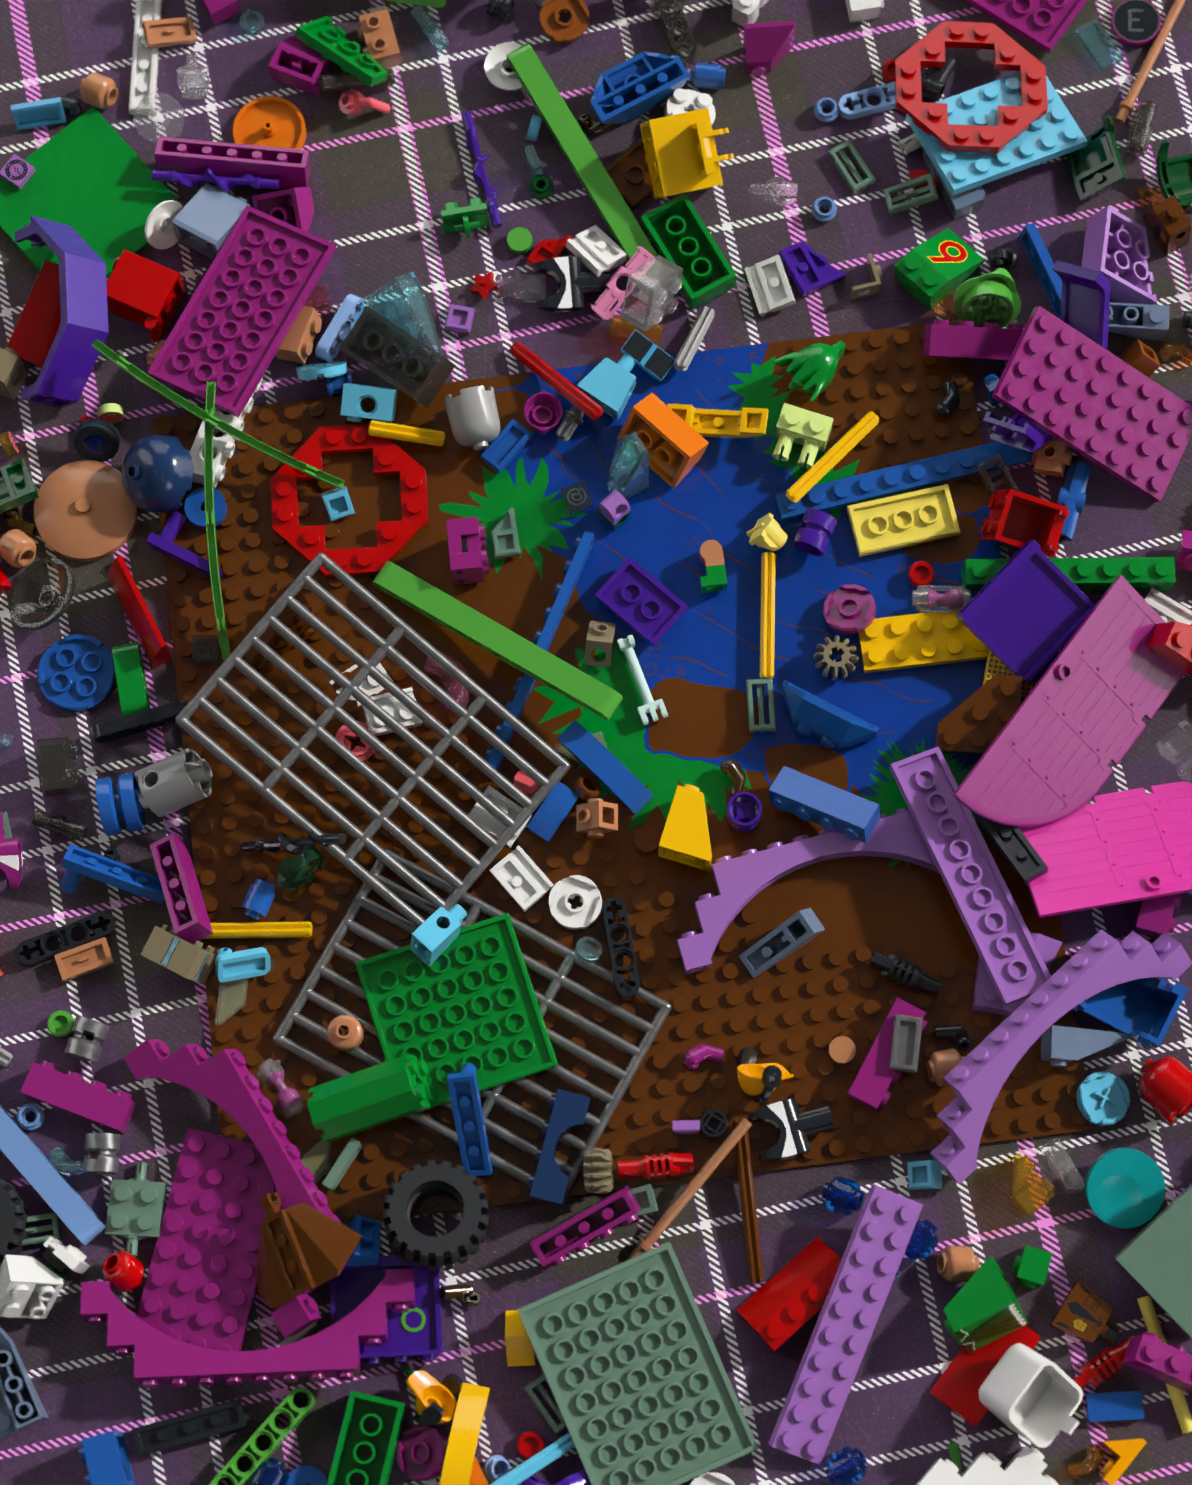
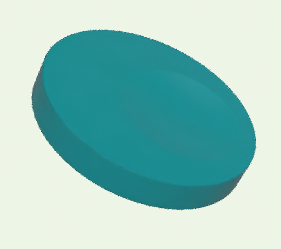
M1133 1148L1112 1149L1099 1156L1089 1168L1084 1186L1085 1197L1093 1213L1106 1224L1117 1228L1137 1227L1149 1221L1162 1205L1165 1195L1163 1173L1151 1157Z

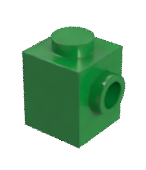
M1029 1245L1023 1246L1021 1255H1016L1012 1264L1011 1271L1015 1272L1014 1279L1020 1280V1286L1035 1290L1036 1286H1043L1053 1253Z

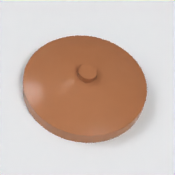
M93 460L75 461L55 470L39 488V498L35 499L34 503L35 524L44 542L55 553L74 561H96L112 555L129 540L138 519V507L129 499L125 492L122 473L111 465Z

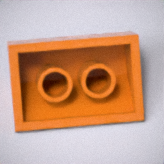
M650 393L633 406L617 437L623 445L673 489L701 459L709 444L708 441L653 393Z

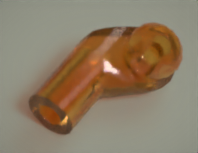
M1164 343L1158 352V357L1163 361H1169L1172 356H1178L1189 365L1192 364V350L1182 343Z
M1089 1445L1086 1448L1087 1455L1082 1462L1067 1464L1069 1478L1095 1473L1104 1458L1099 1445Z

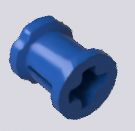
M351 371L345 375L331 378L326 377L329 397H333L334 394L343 393V384H353Z

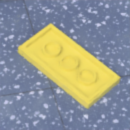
M948 484L849 505L846 508L859 557L953 537L961 533Z

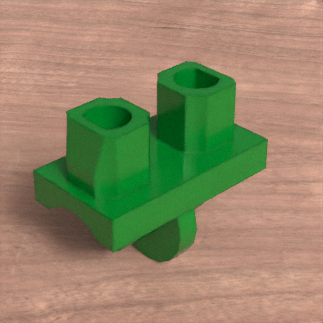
M479 197L470 199L467 202L468 206L458 208V204L455 202L445 203L444 210L441 211L444 232L465 231L466 238H470V230L489 226L486 203H482Z

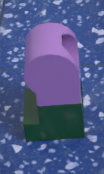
M616 490L598 504L599 509L596 510V515L613 532L631 517L629 503Z

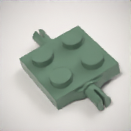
M136 1162L135 1178L129 1180L112 1179L105 1234L122 1236L128 1239L126 1251L133 1256H137L138 1240L158 1238L160 1236V1228L164 1216L167 1184L165 1182H151L147 1180L146 1171L148 1163Z

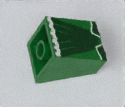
M993 1257L988 1258L944 1308L948 1318L944 1321V1324L949 1334L954 1337L958 1346L964 1345L969 1353L1028 1324L1007 1277Z

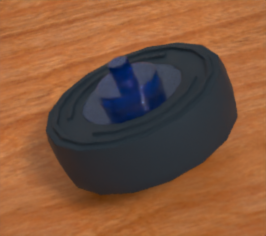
M98 418L87 419L81 422L75 430L73 439L75 449L81 456L88 460L99 462L112 459L118 452L121 441L119 432L114 425Z

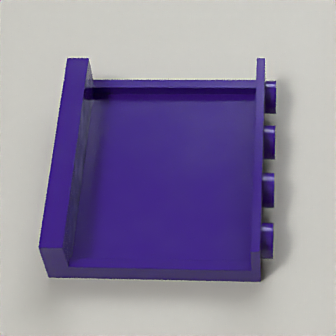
M1034 539L1028 540L955 616L1015 676H1023L1022 683L1034 682L1043 674L1044 671L1041 668L1048 661L1053 663L1061 652L1060 649L1066 642L1068 643L1096 606L1040 550L1041 546Z
M399 1255L380 1256L378 1265H345L340 1275L330 1280L331 1325L355 1310L372 1294L385 1278V1270L413 1269L415 1275V1307L421 1309L425 1314L426 1323L424 1327L418 1332H409L404 1329L401 1323L403 1313H394L392 1310H388V1342H382L380 1346L369 1347L365 1346V1343H360V1359H365V1364H380L381 1358H392V1363L409 1362V1357L420 1356V1361L437 1360L436 1355H443L439 1267H437V1272L429 1271L428 1266H422L421 1269L413 1267V1263L410 1260L405 1262ZM415 1311L408 1313L405 1318V1322L410 1328L418 1327L422 1321L421 1315Z

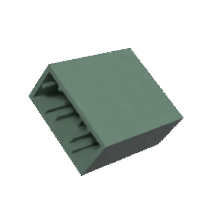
M1191 1183L1135 1236L1115 1258L1192 1338Z

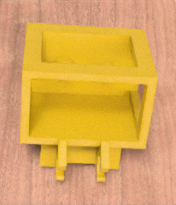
M708 108L639 123L655 199L723 185L719 161L733 159L734 155L733 153L717 155L714 136L729 133L728 128L712 130Z

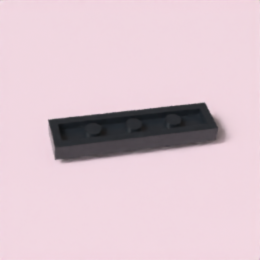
M241 1399L133 1428L132 1433L137 1454L140 1457L247 1427Z

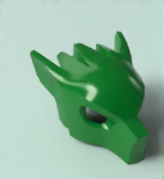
M842 340L832 346L815 343L798 352L790 353L774 360V364L779 367L788 366L786 369L787 374L793 373L788 388L790 390L802 389L806 394L808 392L812 393L810 402H813L832 383L838 361L844 354L846 345Z

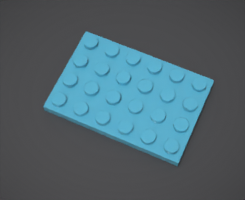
M1019 72L935 103H947L948 124L997 126L996 110L998 105L1021 106ZM1047 76L1048 109L1046 114L1031 123L1025 132L1016 139L1013 138L999 153L947 151L940 145V141L932 134H926L914 124V119L911 116L906 115L907 122L952 196L1086 147L1087 139Z

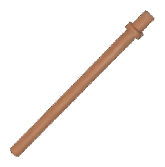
M1186 0L1174 1L1125 100H1122L1119 104L1120 110L1115 118L1118 124H1124L1128 114L1133 112L1135 108L1133 104Z
M745 1118L741 1120L645 1238L639 1239L637 1242L638 1246L629 1256L630 1259L653 1249L651 1246L752 1126Z

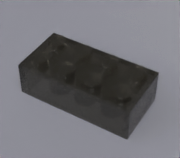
M366 306L339 347L345 354L426 408L429 407L456 366L447 358L368 306Z

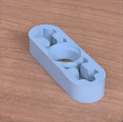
M892 82L843 95L839 101L840 116L844 119L852 120L895 109V83ZM871 95H876L881 99V103L872 106L867 102V98ZM860 99H862L863 108H861V104H859ZM846 103H850L851 106H854V110L850 111L849 108L846 107Z
M349 294L344 299L317 344L316 356L327 362L335 359L364 310V299L353 294Z

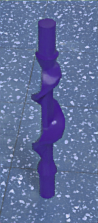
M467 111L462 113L461 116L466 130L467 149L470 153L474 154L476 159L473 177L478 185L484 187L487 198L486 206L492 228H500L502 222L498 211L499 206L496 203L498 191L489 184L484 166V161L489 158V154H481L477 140V129L475 128L471 112Z
M205 168L202 175L182 174L174 170L152 171V180L170 181L172 183L180 182L189 188L205 182L217 183L224 191L231 190L237 185L252 186L257 190L260 188L279 190L278 179L253 177L250 173H243L239 178L215 176L210 168Z

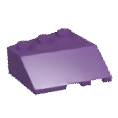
M1109 206L1088 217L1081 267L1099 271L1111 282L1110 299L1116 303L1156 304V294H1152L1151 283L1154 282L1153 272H1149L1147 264L1150 252L1146 228Z
M1030 932L1049 971L1062 942L1039 933ZM979 956L972 1010L1010 1016L1029 997L1004 1007Z

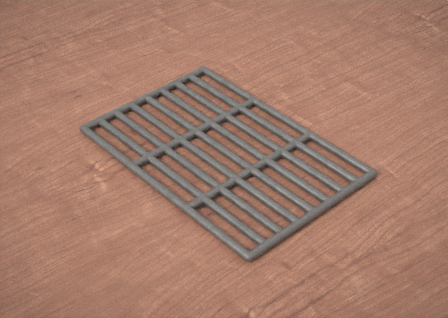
M318 553L175 718L176 723L308 835L310 831H314L319 836L323 833L271 790L281 777L356 839L346 852L338 845L322 847L417 927L426 920L354 860L361 849L365 847L435 906L437 910L443 907L449 911L570 769V763L324 553ZM321 566L327 569L395 627L385 640L312 578ZM303 586H306L378 648L368 660L294 598ZM286 606L360 667V670L351 680L277 619V616ZM269 626L343 688L334 700H331L259 638ZM403 635L476 696V699L467 709L393 647ZM251 646L325 708L316 721L242 659ZM386 655L459 717L450 729L445 727L376 668ZM234 666L308 728L299 741L293 738L224 679ZM368 676L373 678L442 737L432 750L359 688ZM216 687L291 749L281 762L206 699ZM351 696L425 758L415 770L341 708ZM484 705L490 708L558 766L548 779L475 717ZM199 707L273 769L263 782L189 720ZM333 716L408 778L398 790L324 729ZM467 725L540 786L531 799L457 737ZM316 736L390 798L380 811L306 749ZM450 745L523 806L514 819L440 757ZM298 757L302 758L373 819L363 831L289 769ZM433 765L506 826L497 839L423 778ZM415 786L420 788L489 847L480 859H477L406 798ZM398 806L472 868L463 880L458 878L389 819V816ZM381 826L455 888L445 901L371 839Z
M384 849L416 877L449 895L455 889L439 876L389 849ZM377 858L369 873L399 898L430 915L437 910L429 901L380 875L385 864ZM365 882L361 885L273 1036L275 1044L336 1078H341L351 1073L288 1039L286 1036L293 1023L330 1043L326 1028L299 1014L306 1001L309 1000L336 1016L350 1015L355 1017L360 1022L363 1031L378 1039L373 1023L313 991L320 977H323L366 1001L362 986L327 968L334 953L353 964L367 959L340 944L348 930L387 952L401 948L397 944L353 921L361 907L411 935L418 928L407 919L368 899L367 896L372 888ZM468 892L460 899V901L471 906L467 916L460 922L461 928L474 924L480 912L491 918L505 914ZM510 916L515 931L564 957L556 972L522 953L527 968L551 981L544 995L534 990L542 1016L544 1017L547 1010L633 1056L626 1069L623 1070L546 1027L550 1041L553 1044L619 1080L613 1093L610 1094L560 1065L546 1070L606 1103L599 1118L587 1112L585 1123L593 1128L586 1141L568 1132L559 1139L580 1151L572 1166L555 1157L559 1169L569 1177L565 1201L583 1169L585 1151L596 1146L671 1010V1004L640 987L636 997L659 1009L653 1021L649 1023L566 977L575 963L614 985L612 971ZM624 978V984L620 988H625L626 992H631V988L634 985H629L628 980ZM560 987L569 990L645 1032L639 1046L633 1045L555 1002L553 999ZM360 1047L347 1052L370 1066L386 1062L385 1058L382 1060ZM526 1077L512 1081V1083L548 1103L550 1102L551 1095H556ZM505 1084L479 1092V1095L485 1098L481 1106L486 1131L535 1157L539 1147L487 1119V1116L494 1104L541 1130L544 1121L547 1120L500 1095ZM451 1102L442 1104L443 1107L453 1112ZM421 1112L406 1116L459 1146L455 1131ZM490 1152L493 1166L528 1184L530 1173Z

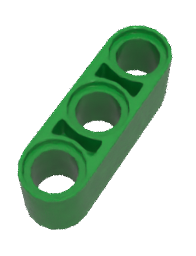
M139 642L113 646L112 654L123 717L150 709Z

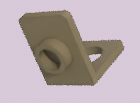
M872 253L867 255L866 260L872 282L852 287L851 300L878 294L880 291V280L883 279L882 271L879 265H875Z
M590 621L586 638L585 665L610 667L612 643L616 629L615 623ZM601 649L605 652L606 657L601 660L594 659L591 656V651Z

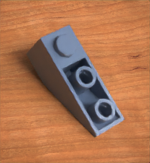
M1110 302L1108 332L1139 340L1164 341L1169 331V306Z

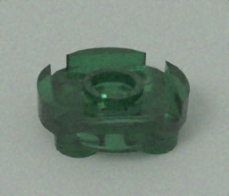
M311 845L295 858L288 857L280 862L278 866L281 870L276 876V882L283 891H285V887L289 891L298 889L313 880L315 877L312 873L317 868L322 871L327 864V860L315 845Z

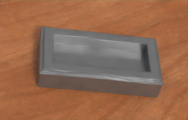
M895 1015L889 1070L917 1072L923 1018Z

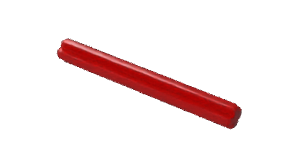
M515 342L510 347L511 355L592 420H598L602 416L603 410L601 406L522 343Z

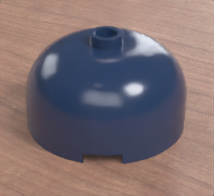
M149 435L139 439L128 450L122 466V482L127 496L140 509L153 513H172V511H177L183 505L181 501L186 490H191L193 481L192 458L189 450L184 449L179 442V438L168 435Z

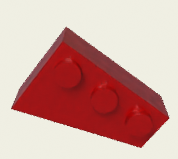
M1176 621L1157 624L1147 647L1192 677V625Z

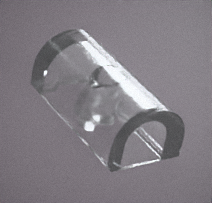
M1056 1138L1039 1148L1066 1196L1085 1187L1086 1184L1060 1139Z

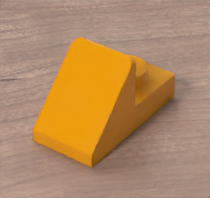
M1144 1439L1100 1442L1117 1457L1115 1460L1110 1458L1101 1469V1472L1104 1474L1100 1480L1106 1485H1114L1147 1442Z

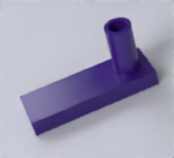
M172 511L159 536L153 532L148 536L146 542L150 549L211 579L208 560L173 543L187 518L177 511ZM219 566V575L221 578L223 572Z

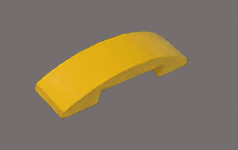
M667 404L672 411L701 436L747 438L766 434L768 409L743 407L742 411L697 409L693 405Z
M463 1382L451 1428L440 1485H469L490 1388Z

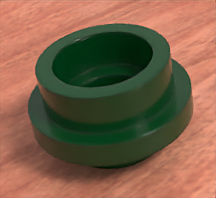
M539 174L530 180L529 192L533 197L546 199L553 193L554 184L549 176ZM544 183L546 186L540 189L537 187V184Z

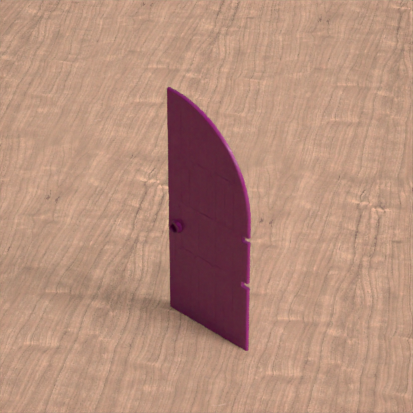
M1118 575L954 792L953 796L974 813L990 821L1014 827L1046 825L1074 813L1099 791L1111 775L1113 770L1108 766L1109 762L1111 761L1117 766L1146 727V724L1141 720L1143 716L1151 720L1184 676V671L1147 647L1156 625L1166 622L1122 575Z

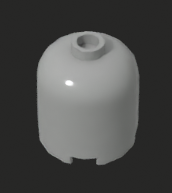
M474 386L461 389V395L453 398L451 394L446 395L443 399L455 441L466 447L473 446V450L487 448L488 443L493 441L500 433V420L493 387L491 386L485 391L484 386Z

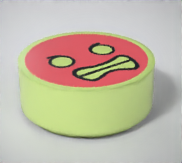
M106 403L97 409L98 419L106 420L109 423L119 422L124 418L123 407L119 404Z

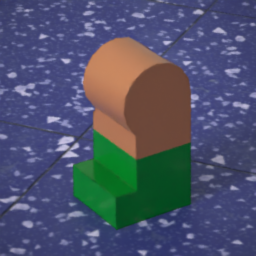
M707 540L700 547L699 558L705 566L706 576L700 577L701 593L727 590V577L722 546L715 540Z

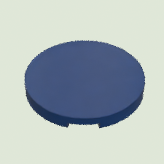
M73 634L65 636V638L55 642L44 651L38 664L37 678L43 694L53 705L69 712H83L99 706L111 694L116 683V673L111 652L101 641L88 635Z

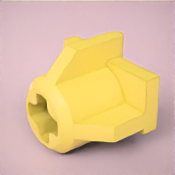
M771 513L758 519L755 527L746 532L750 537L749 543L752 546L756 544L758 547L766 548L770 551H777L787 541V534L781 529Z

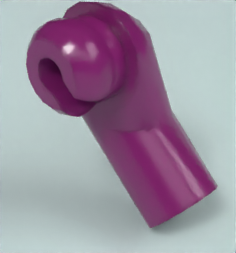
M700 1044L687 1051L685 1054V1065L690 1069H696L699 1062L705 1059L721 1063L724 1050Z

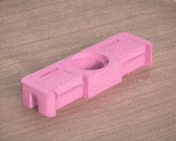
M637 246L639 250L633 254L625 264V267L621 265L606 284L608 289L606 288L595 301L596 304H590L591 309L605 320H609L656 263V258L643 247ZM620 276H627L630 279V286L626 290H619L616 286V281Z

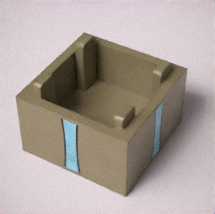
M166 924L162 928L155 926L141 955L187 979L204 985L215 965V958L217 956L213 953L215 948L208 945L204 949L202 948L203 943L199 941L191 944L181 939L175 932H170L171 927Z

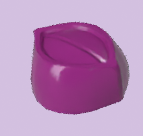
M546 391L539 392L530 397L524 407V416L528 424L542 436H545L559 423L563 413L560 401Z

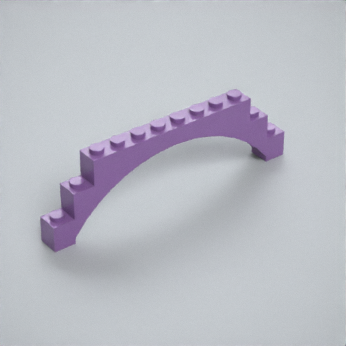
M908 807L895 811V815L885 817V814H880V820L866 844L858 840H850L844 834L834 830L824 829L818 832V836L809 838L808 835H801L793 838L792 843L783 845L782 842H775L768 845L766 850L757 852V849H750L742 852L740 857L731 859V856H724L716 859V863L712 864L711 870L719 895L714 896V893L698 897L699 901H696L694 904L702 933L697 934V931H690L682 934V938L677 940L685 974L712 968L711 957L729 924L742 908L759 892L795 870L836 858L873 856L910 862L940 874Z
M1102 929L943 1078L956 1098L937 1115L950 1134L931 1152V1155L941 1169L960 1185L979 1167L976 1163L979 1143L996 1097L1019 1060L1053 1023L1084 1000L1118 984L1150 977H1168L1174 982L1192 965V961L1182 944L1166 933H1163L1156 941L1150 944V942L1134 931L1119 943Z

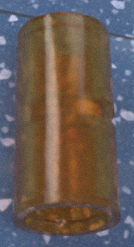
M616 314L613 315L609 340L626 342L636 329L660 348L664 324Z

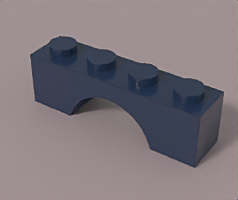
M558 1089L557 1095H551L548 1111H552L550 1122L544 1121L541 1137L545 1138L543 1148H537L534 1158V1164H537L538 1167L535 1175L530 1174L526 1189L531 1191L530 1197L532 1199L563 1207L569 1177L556 1164L555 1148L559 1139L566 1132L574 1128L584 1127L590 1097Z

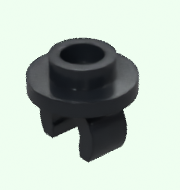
M1011 247L998 248L997 256H989L992 267L1004 268L1008 272L1016 266L1018 260L1015 249Z

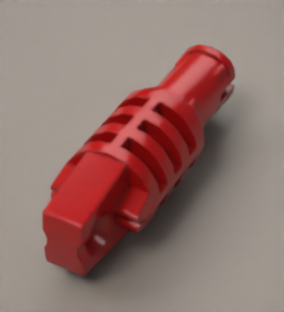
M670 1152L667 1155L660 1153V1156L652 1154L650 1157L644 1155L642 1159L617 1161L619 1179L643 1176L646 1180L651 1179V1177L658 1179V1176H662V1178H666L668 1175L674 1177L694 1171L692 1154Z
M1131 1335L1114 1348L1104 1349L1080 1367L1083 1373L1073 1381L1081 1389L1090 1383L1095 1388L1114 1375L1124 1366L1123 1360L1130 1339L1134 1336Z

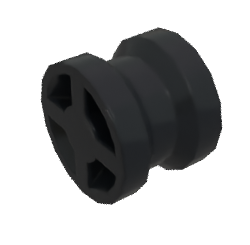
M489 0L486 14L490 16L496 15L499 17V20L506 22L513 10L515 0Z

